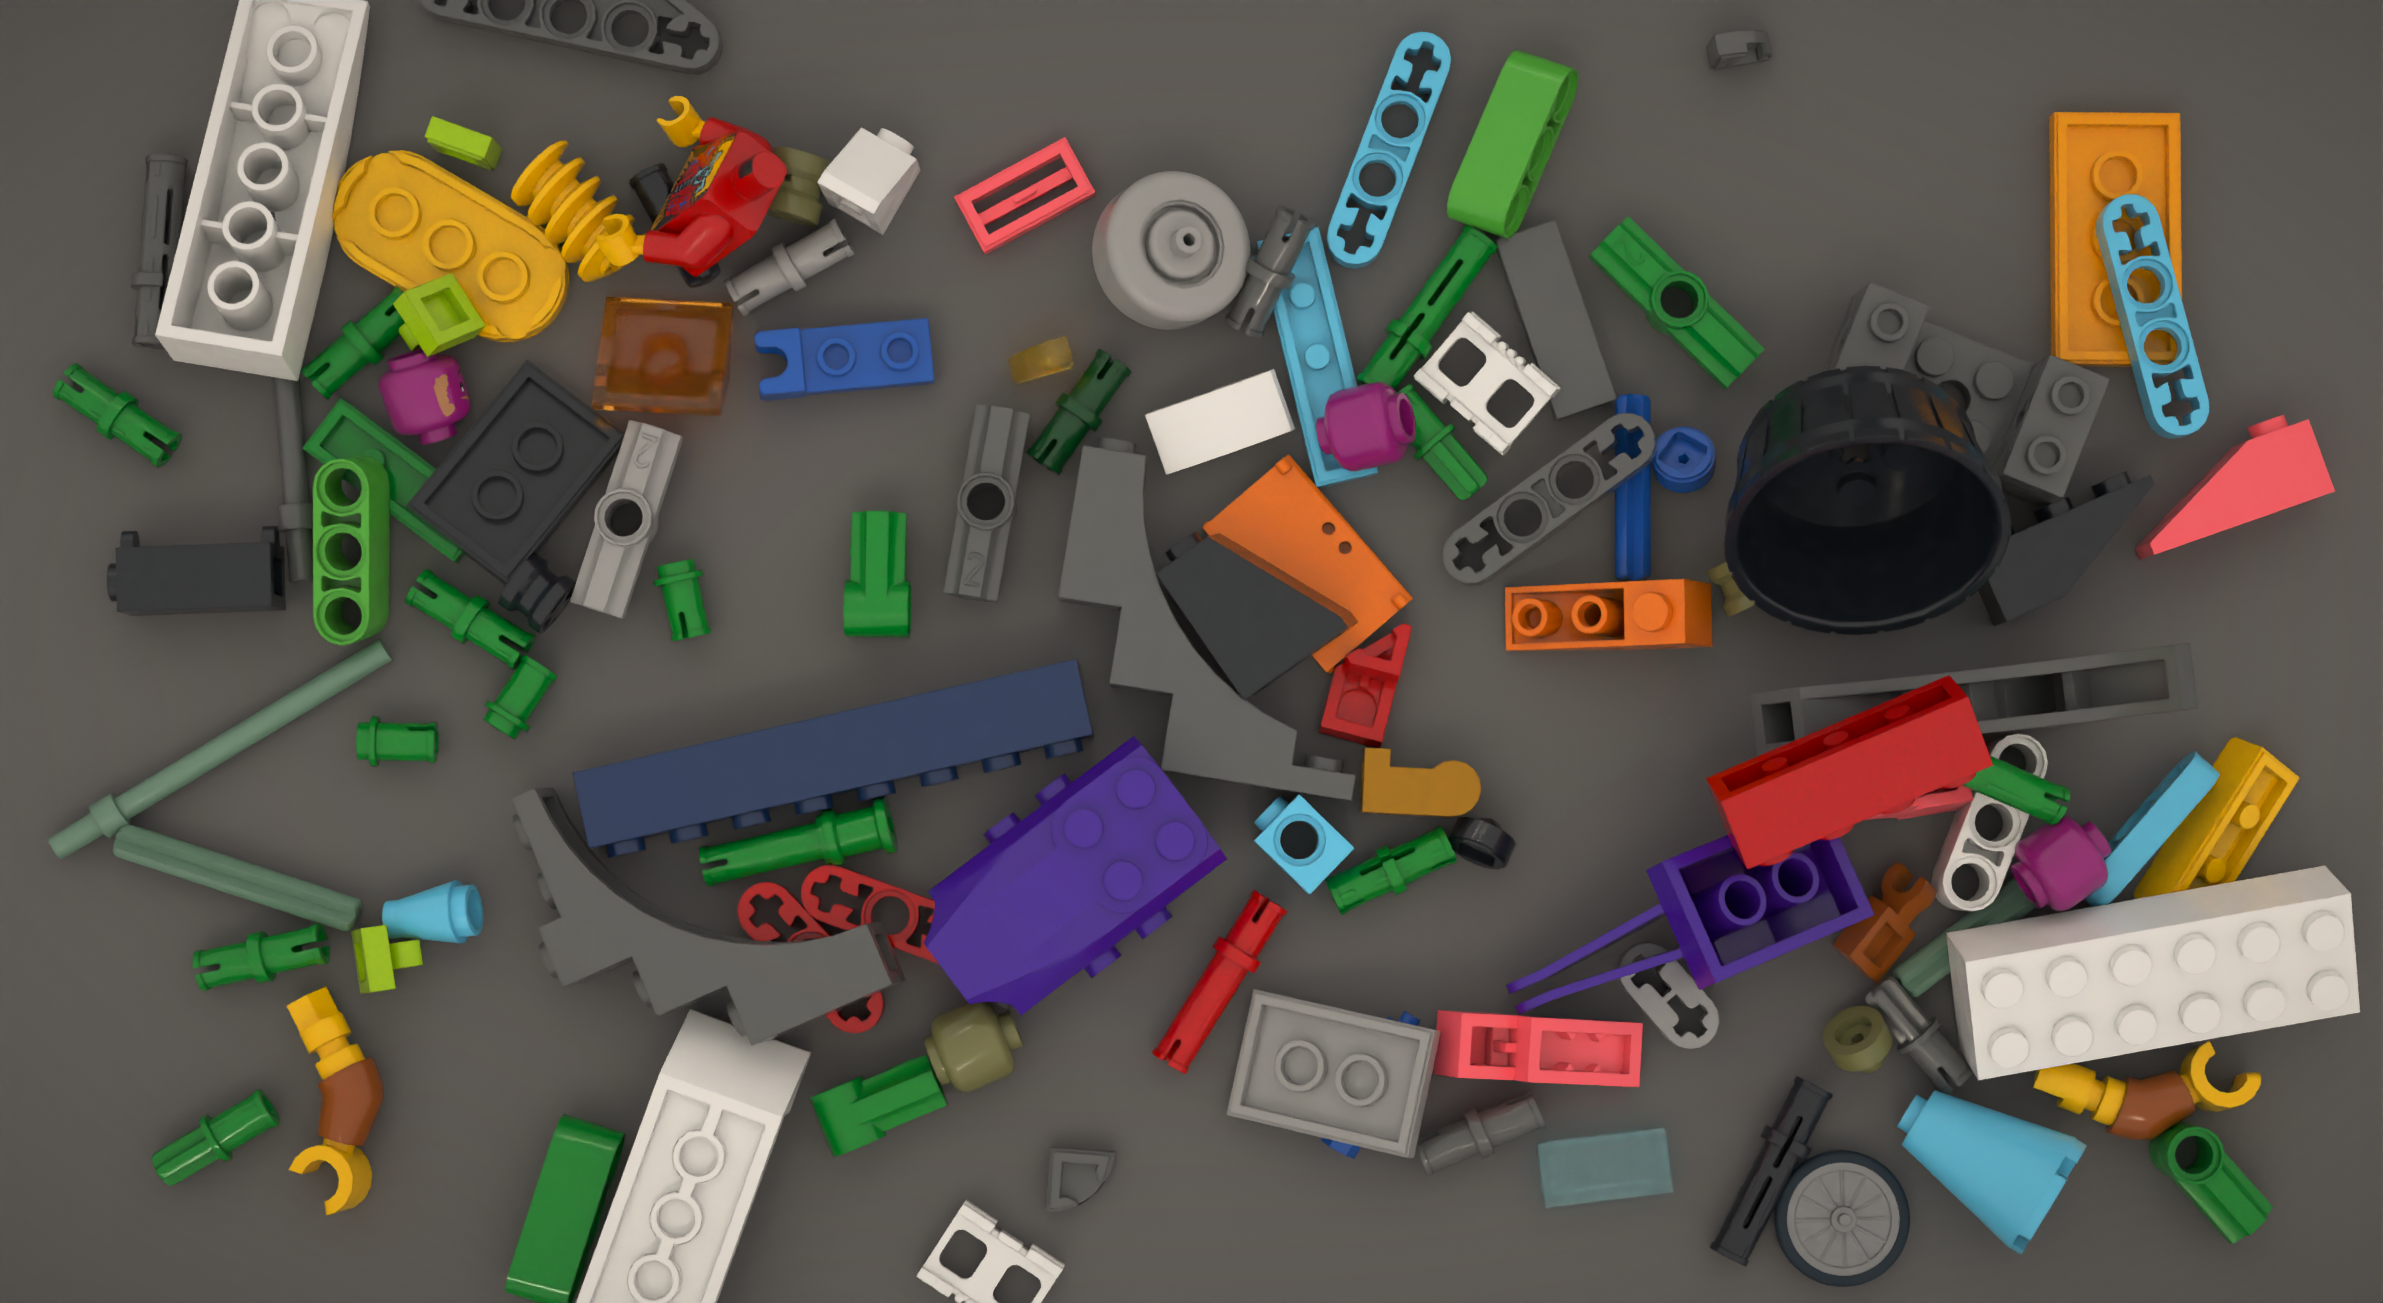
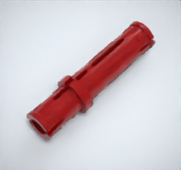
M1254 889L1250 894V899L1226 937L1218 936L1212 946L1217 950L1158 1046L1154 1047L1151 1052L1160 1060L1168 1061L1169 1066L1183 1074H1187L1188 1067L1248 971L1252 973L1257 971L1261 964L1257 959L1258 955L1282 917H1285L1288 912L1282 906L1272 902L1271 899Z

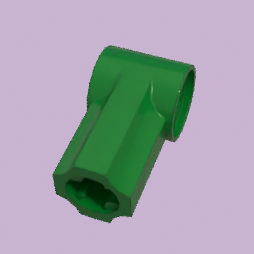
M891 511L852 512L850 537L851 573L850 580L845 581L843 619L845 637H910L912 593L911 582L906 581L907 513Z
M928 1054L909 1059L865 1080L863 1076L857 1077L809 1098L833 1158L887 1135L886 1130L948 1105L943 1087L934 1071Z
M2181 1121L2150 1141V1159L2156 1169L2169 1176L2228 1243L2234 1244L2238 1240L2251 1235L2267 1221V1216L2274 1207L2224 1152L2223 1145L2218 1136L2209 1129ZM2192 1136L2197 1143V1156L2191 1165L2181 1169L2176 1162V1148L2181 1140Z

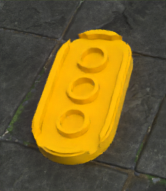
M388 151L389 153H380L374 157L371 155L356 162L340 179L332 213L334 230L343 251L363 269L394 287L398 286L403 292L452 273L486 325L478 336L491 341L515 342L530 338L548 327L560 313L569 289L568 264L561 256L562 249L559 244H551L544 236L545 229L540 225H534L528 217L429 159L410 151Z

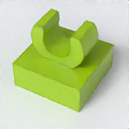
M452 273L404 291L393 303L405 322L398 330L411 352H415L421 347L427 357L475 338L486 326Z
M386 925L351 931L360 994L396 989L393 970L423 965L419 939L389 944Z

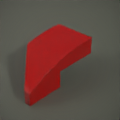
M1404 623L1399 625L1380 640L1362 650L1358 648L1347 654L1344 662L1335 667L1318 733L1374 748L1381 747L1412 630L1411 625Z

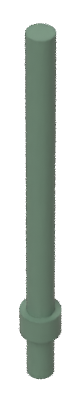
M381 639L376 640L121 795L108 794L89 806V814L49 837L48 841L51 848L63 860L102 835L110 839L118 833L120 827L132 825V817L393 661L389 650Z

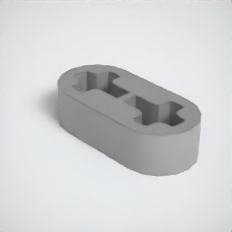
M1652 943L1635 944L1626 949L1620 956L1617 967L1632 963L1638 955L1645 959L1667 950L1660 945ZM1677 960L1662 964L1656 971L1658 977L1668 987L1662 995L1648 983L1644 982L1635 986L1631 980L1635 973L1618 978V982L1625 993L1672 1044L1687 1049L1700 1048L1709 1043L1716 1035L1719 1026L1717 1008L1702 989H1698L1695 981ZM1674 996L1687 1008L1692 1009L1698 1005L1702 1007L1704 1013L1698 1021L1703 1030L1697 1036L1690 1031H1684L1678 1035L1673 1027L1678 1023L1679 1017L1667 1003Z

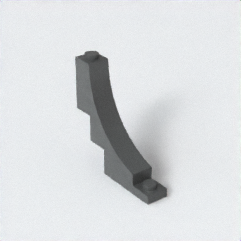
M1098 438L1097 447L1083 445L1058 598L1060 602L1121 611L1109 684L1110 687L1172 696L1161 764L1163 772L1346 802L1352 801L1356 775L1342 773L1344 761L1306 755L1304 767L1292 765L1297 730L1268 716L1247 700H1243L1240 695L1214 673L1193 648L1175 620L1160 588L1149 552L1144 515L1146 455L1134 454L1136 444L1119 439Z

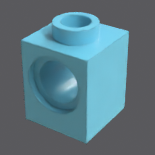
M1297 795L1290 804L1279 796L1254 821V824L1262 832L1253 842L1309 895L1354 849L1300 795ZM1300 821L1307 823L1314 829L1317 835V846L1314 852L1307 858L1294 859L1283 851L1280 837L1283 829L1289 823Z

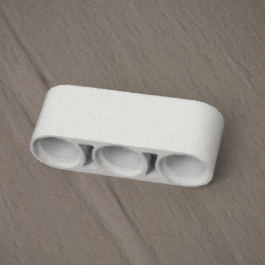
M2013 734L1994 738L1986 744L1989 755L1999 759L2003 749L2008 746H2014L2019 749L2025 757V771L2044 779L2048 765L2046 751L2031 736ZM1971 790L1973 801L1956 811L1931 878V885L1937 891L1935 897L1939 903L1949 909L1958 911L1981 910L1993 903L2001 889L2014 856L2015 846L2019 842L2029 818V814ZM1985 805H1991L1997 809L2003 821L2002 831L1992 841L1981 837L1975 826L1976 814ZM1962 864H1968L1974 868L1980 881L1978 891L1969 900L1959 898L1953 891L1951 884L1953 873Z

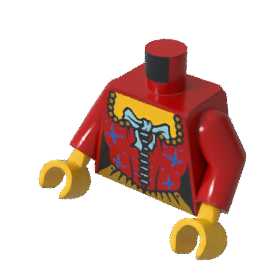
M674 96L668 100V103L679 117L671 121L657 118V122L674 145L687 147L693 145L698 140H700V145L693 148L651 230L646 233V236L636 235L627 216L613 214L605 217L602 221L609 236L598 235L595 237V240L605 258L612 265H626L634 261L639 255H643L646 262L680 266L694 277H697L754 236L781 184L784 182L787 168L785 163L777 155L773 154L771 144L764 137L747 128L714 117H710L706 122L702 121L687 98Z

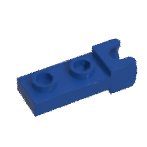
M928 318L801 330L799 328L767 330L754 334L755 349L758 353L778 354L787 362V368L781 375L764 378L760 381L759 394L761 400L803 398L806 395L934 384L935 381Z

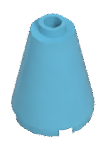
M1934 1090L1928 1101L1916 1095L1897 1128L1907 1133L1902 1146L2008 1248H2011L2020 1255L2037 1231L2066 1183L2068 1175L2075 1164L2078 1163L2087 1147L2086 1144L2076 1139V1137Z

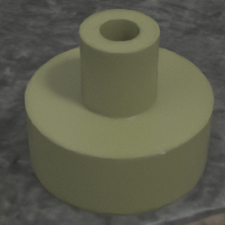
M1862 1005L1847 1008L1836 1014L1827 1023L1822 1037L1824 1046L1840 1069L1851 1072L1862 1071L1865 1073L1874 1072L1882 1066L1883 1059L1890 1051L1893 1040L1892 1034L1880 1012L1873 1007Z

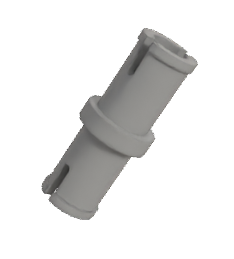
M835 218L830 220L827 225L787 247L781 242L771 248L773 255L734 277L725 279L724 283L734 302L738 301L739 303L737 307L740 312L746 316L751 310L791 288L797 293L807 287L806 280L846 257L855 255L845 233L842 234L841 226Z

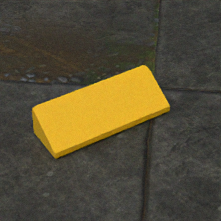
M2237 737L2231 738L2213 764V767L2220 773L2217 781L2167 838L2136 887L2133 894L2134 897L2139 899L2235 882L2300 777L2263 747Z

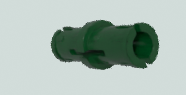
M1101 349L1097 350L1096 356L1068 395L1062 392L1055 402L1059 409L1033 446L1029 447L1026 451L1031 458L1041 465L1044 463L1048 470L1058 476L1088 431H1097L1103 422L1099 415L1126 377H1129L1132 373L1123 363L1117 359L1113 361L1111 359L1112 356Z

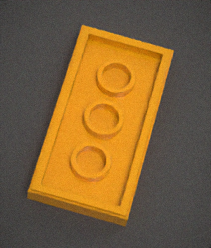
M2054 112L2049 116L2051 355L2078 366L2132 367L2096 236L2095 223L2099 212L2109 202L2122 195L2136 194L2149 200L2159 214L2182 299L2180 113ZM2121 209V217L2112 224L2115 233L2126 232L2129 237L2132 251L2126 255H2119L2122 265H2125L2139 256H2151L2152 253L2149 246L2138 252L2136 251L2133 233L2142 228V222L2139 217L2129 218L2126 210ZM2136 269L2129 275L2127 281L2128 291L2136 301L2152 303L2158 298L2160 282L2153 272L2146 269ZM2153 330L2145 338L2144 351L2153 363L2168 365L2175 359L2177 344L2168 332Z

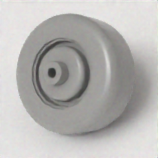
M1165 171L1148 175L1120 192L1101 213L1092 241L1095 273L1108 299L1128 318L1144 326L1162 330H1177L1194 326L1215 315L1231 303L1246 279L1248 273L1246 266L1251 252L1245 221L1231 198L1209 180L1181 171Z

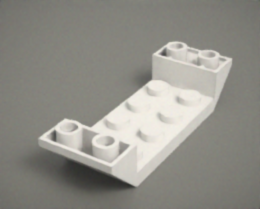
M693 1009L689 1010L659 1073L576 1303H717L784 1116L791 1111L812 1052L776 1039L751 1046L748 1036L742 1037L739 1035L732 1023Z

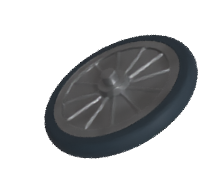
M1836 1150L1815 1155L1794 1169L1777 1202L1774 1211L1776 1236L1783 1253L1798 1271L1821 1284L1835 1287H1850L1872 1281L1885 1273L1895 1263L1902 1253L1908 1238L1910 1211L1901 1184L1887 1167L1868 1155L1848 1150Z

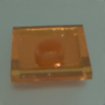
M606 297L591 402L592 408L594 410L721 416L730 380L733 303Z

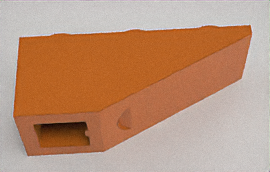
M1689 579L1505 587L1506 651L1645 650L1713 647L1711 583Z

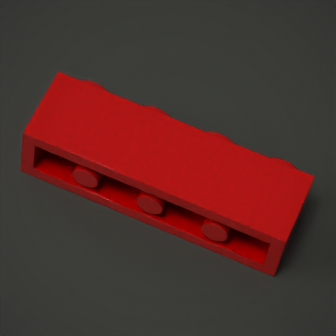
M1948 675L1706 778V781L1731 844L1746 868L1750 869L1757 865L1770 866L1786 860L1793 853V850L1818 839L1832 840L1850 832L1854 824L1879 813L1893 814L1903 811L1914 803L1915 798L1938 788H1955L1964 785L1976 776V772L1993 766L1968 696Z

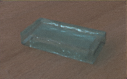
M1664 1127L1536 1142L1545 1208L1673 1192Z

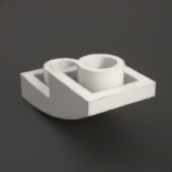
M1274 369L1154 410L1145 415L1166 475L1235 452L1295 429Z

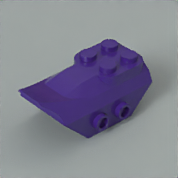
M1135 736L1075 781L1071 782L1065 773L1055 779L1034 796L1041 805L1038 809L1022 821L1014 812L1002 819L983 834L989 842V846L928 891L935 901V908L930 930L923 943L969 1004L981 1002L1013 1005L1020 1015H1023L1083 968L1090 978H1093L1122 956L1115 947L1116 943L1133 930H1136L1143 940L1173 917L1166 908V905L1227 860L1225 854L1206 827Z

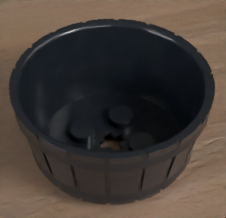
M1880 366L1847 367L1845 370L1838 368L1812 375L1806 381L1800 380L1775 395L1773 401L1769 400L1756 414L1752 424L1749 425L1739 446L1735 488L1729 500L1725 518V559L1729 572H1732V578L1740 591L1750 601L1754 600L1757 607L1781 621H1790L1791 625L1829 634L1830 631L1845 635L1876 634L1878 631L1883 630L1884 632L1908 628L1925 622V619L1936 618L1966 601L1965 598L1967 596L1971 597L1984 586L1994 574L1995 566L1999 567L2007 551L2010 539L2008 533H2011V515L2003 494L2001 481L1992 464L1984 456L1976 440L1970 419L1960 405L1945 390L1924 377L1920 379L1917 374L1889 367L1881 369ZM1868 444L1867 452L1870 456L1863 460L1857 456L1850 458L1848 461L1841 459L1844 455V447Z

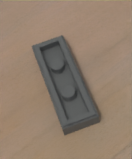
M1556 220L1517 232L1510 239L1504 237L1496 239L1494 242L1498 247L1496 252L1535 365L1562 388L1554 398L1552 397L1548 401L1555 422L1615 402L1617 397Z

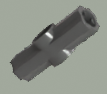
M976 404L963 482L957 495L958 511L944 584V594L983 602L998 603L1012 522L1017 512L1016 499L1031 419L1030 413L995 405ZM982 488L997 489L1005 497L1003 511L994 519L981 520L974 517L970 512L971 498Z

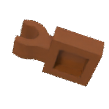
M1899 862L1891 866L1882 879V901L1873 895L1868 899L1874 916L1844 928L1843 932L1832 944L1860 973L1875 983H1878L1917 935L1909 925L1920 912L1931 905L1937 893L1935 888L1923 877H1920L1910 890L1904 892L1914 876Z

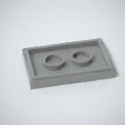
M1254 989L1226 1115L1401 1157L1414 1158L1441 1031Z

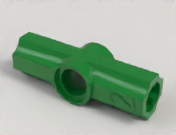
M1629 216L1589 255L1588 258L1645 312L1646 319L1652 328L1661 334L1668 335L1724 390L1765 350L1708 294L1707 287L1701 278L1692 272L1684 271ZM1671 288L1680 289L1687 293L1692 303L1691 315L1680 319L1668 315L1661 305V293Z

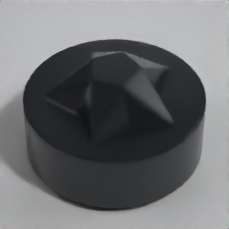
M1471 817L1458 818L1448 839L1453 851L1460 857L1489 869L1506 867L1516 846L1514 839L1501 829L1500 824L1493 819L1484 817L1480 819Z

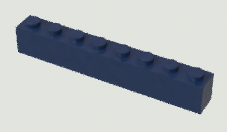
M1076 659L577 771L572 774L588 847L593 849L606 847L608 858H614L646 850L644 838L669 833L671 844L709 836L707 824L732 819L733 828L737 830L771 822L769 810L794 805L796 816L834 808L832 796L857 790L859 802L896 794L895 781L919 776L921 787H928L958 780L957 767L982 762L984 773L1020 766L1019 753L1044 748L1046 759L1082 752L1084 749L1081 739L1094 737L1078 662Z

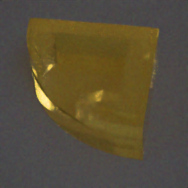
M1067 336L1035 345L1011 356L1007 360L1013 382L1018 384L1072 369L1071 366L1074 365Z

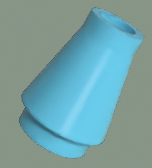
M454 880L399 900L386 901L383 905L382 921L383 925L387 926L389 939L412 938L463 944L469 936L479 935L483 928L484 913L480 893L475 885H462L459 880Z

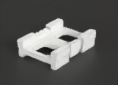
M1472 311L1463 317L1462 322L1426 364L1415 373L1414 377L1420 385L1441 403L1445 404L1449 400L1451 402L1450 405L1468 421L1476 424L1473 427V431L1504 456L1512 447L1511 444L1552 397L1554 398L1562 388L1535 364L1526 365V360L1518 356L1515 350L1509 349L1507 343L1499 342L1502 336ZM1461 338L1471 341L1486 356L1485 365L1466 386L1455 384L1439 367L1441 359ZM1512 379L1532 394L1534 404L1516 426L1507 428L1488 412L1487 403L1505 381Z
M966 1200L916 1277L926 1284L933 1286L938 1292L947 1297L953 1293L957 1303L963 1301L965 1303H999L993 1295L995 1287L1010 1266L1019 1265L1040 1280L1041 1288L1031 1303H1041L1062 1272L1065 1264L1035 1244H1032L1028 1250L1021 1241L1003 1229L1001 1231L996 1229L997 1219ZM957 1230H966L987 1246L985 1257L974 1274L969 1278L958 1276L940 1262L941 1252Z

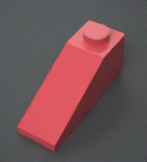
M2281 415L2248 427L2251 439L2231 447L2135 547L2139 560L2335 492L2309 419L2288 426L2285 415Z

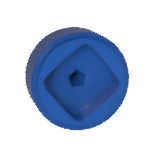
M1676 427L1664 432L1657 438V451L1652 460V471L1656 480L1664 488L1677 493H1689L1701 489L1712 479L1716 468L1715 448L1711 439L1704 432L1692 427Z

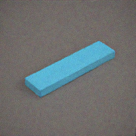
M1316 227L1310 231L1291 271L1296 278L1290 289L1282 290L1273 309V315L1313 481L1316 487L1322 488L1377 475L1378 470L1377 467L1350 472L1339 465L1333 454L1326 455L1318 442L1316 423L1318 418L1324 417L1327 399L1331 394L1339 390L1357 386L1319 227ZM1263 240L1257 241L1258 251L1263 243Z

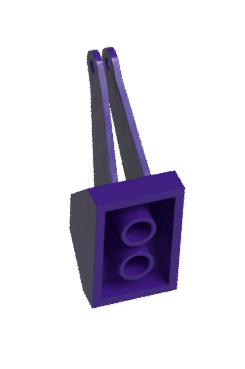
M1726 835L1662 861L1646 870L1660 901L1658 905L1545 968L1505 986L1508 993L1512 994L1557 975L1666 916L1680 947L1552 989L1516 1005L1515 1009L1518 1015L1560 997L1683 957L1688 964L1698 989L1701 990L1872 917L1874 912L1840 837L1832 840L1818 839L1793 850V853L1786 860L1775 865H1757L1747 869L1733 848L1729 836Z

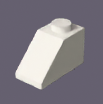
M861 127L824 170L817 183L829 205L883 235L921 169L917 159L910 155L914 146L908 141L884 128H881L876 136Z

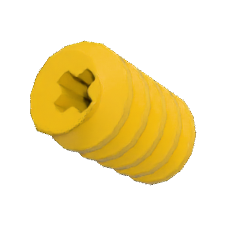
M566 140L558 141L547 147L525 168L512 189L511 199L517 206L531 205L527 215L534 225L547 224L544 233L546 239L551 244L565 242L562 247L561 256L567 263L582 261L577 274L584 282H593L607 277L625 266L612 265L605 258L595 240V237L598 235L609 236L602 221L612 213L619 201L615 195L596 202L593 196L602 183L601 179L595 176L579 183L576 178L584 167L585 161L578 157L563 164L559 159L569 144ZM631 214L626 215L631 225H633L635 218Z

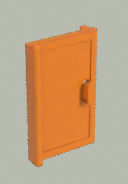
M1289 454L1277 462L1272 469L1211 521L1203 524L1202 530L1208 536L1218 533L1226 536L1353 614L1358 621L1357 624L1311 655L1326 674L1332 673L1335 670L1336 664L1413 599Z

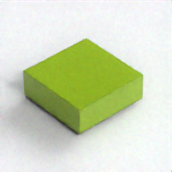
M432 116L424 136L437 152L490 171L491 168L496 169L503 150L490 136Z

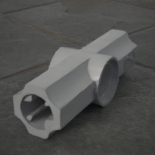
M629 420L606 493L599 500L595 508V526L570 599L571 603L625 620L648 546L659 531V513L684 440L682 436L646 423ZM628 503L637 504L641 508L643 515L640 528L632 535L625 537L617 536L612 527V516L616 509Z

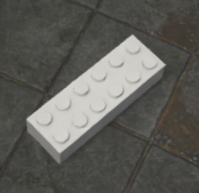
M2326 866L1946 933L1959 1050L1978 1080L2360 1012L2351 893Z

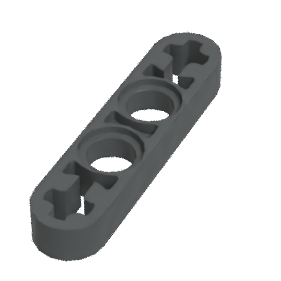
M1619 413L1603 422L1454 531L1446 540L1442 550L1443 564L1447 572L1457 581L1469 586L1482 585L1498 576L1645 469L1654 459L1657 451V437L1651 425L1643 417L1633 413ZM1624 427L1630 434L1640 429L1645 435L1638 442L1642 452L1634 459H1631L1624 452L1609 461L1608 464L1617 473L1606 480L1600 464L1587 454L1586 451L1597 444L1600 453L1605 455L1618 444L1616 437L1613 435L1618 429ZM1572 463L1587 465L1594 477L1592 489L1586 496L1579 499L1565 497L1558 488L1560 472ZM1520 501L1535 503L1542 513L1540 527L1529 536L1519 537L1512 534L1506 524L1508 510ZM1493 520L1499 535L1511 544L1513 549L1503 556L1500 546L1495 544L1482 555V560L1486 566L1481 571L1477 572L1469 566L1460 570L1457 562L1461 560L1463 553L1459 546L1467 540L1473 545L1479 546L1490 539L1492 535L1484 530L1483 526Z

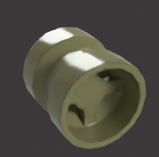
M781 146L774 147L773 154L777 155L785 163L787 174L766 214L795 224L818 227L823 206L819 201L821 189L817 182L831 161L797 149Z

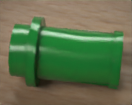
M694 558L657 566L659 579L653 580L654 587L661 586L672 633L671 641L712 633L698 577L704 576L703 570H696Z
M526 655L522 656L520 664L495 701L492 703L487 700L484 704L489 710L482 720L514 740L521 730L528 733L531 727L526 722L552 682H555L558 677Z
M372 716L370 722L358 723L356 733L357 759L369 760L371 767H378L380 761L437 762L439 752V727L437 722H381L379 716Z

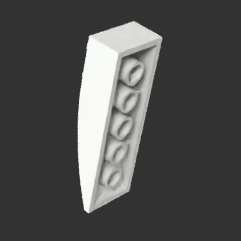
M239 0L155 333L157 339L174 361L298 381L333 235L334 221L332 220L337 186L346 169L370 12L368 1ZM270 212H275V219Z

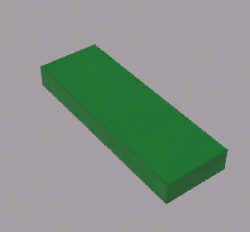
M340 398L304 445L303 449L323 464L330 460L365 455L376 459L388 473L390 514L458 564L465 554L408 512L406 508L409 501L437 468L346 400ZM347 469L342 478L361 492L362 486L356 473Z

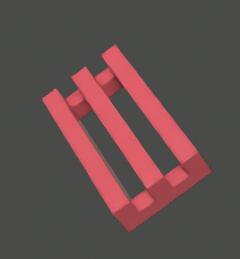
M1066 137L954 196V199L972 233L975 235L984 255H987L1096 196V193ZM1060 158L1063 159L1066 165L1065 168L977 214L973 206L974 204ZM1071 180L1075 181L1076 188L988 234L986 226Z

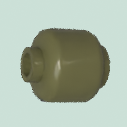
M991 1002L966 1003L939 1014L931 1024L932 1035L923 1039L928 1056L941 1085L944 1086L952 1083L954 1088L962 1093L972 1092L1010 1076L1015 1069L1016 1062L1013 1050L1024 1046L1010 1010L998 1014Z

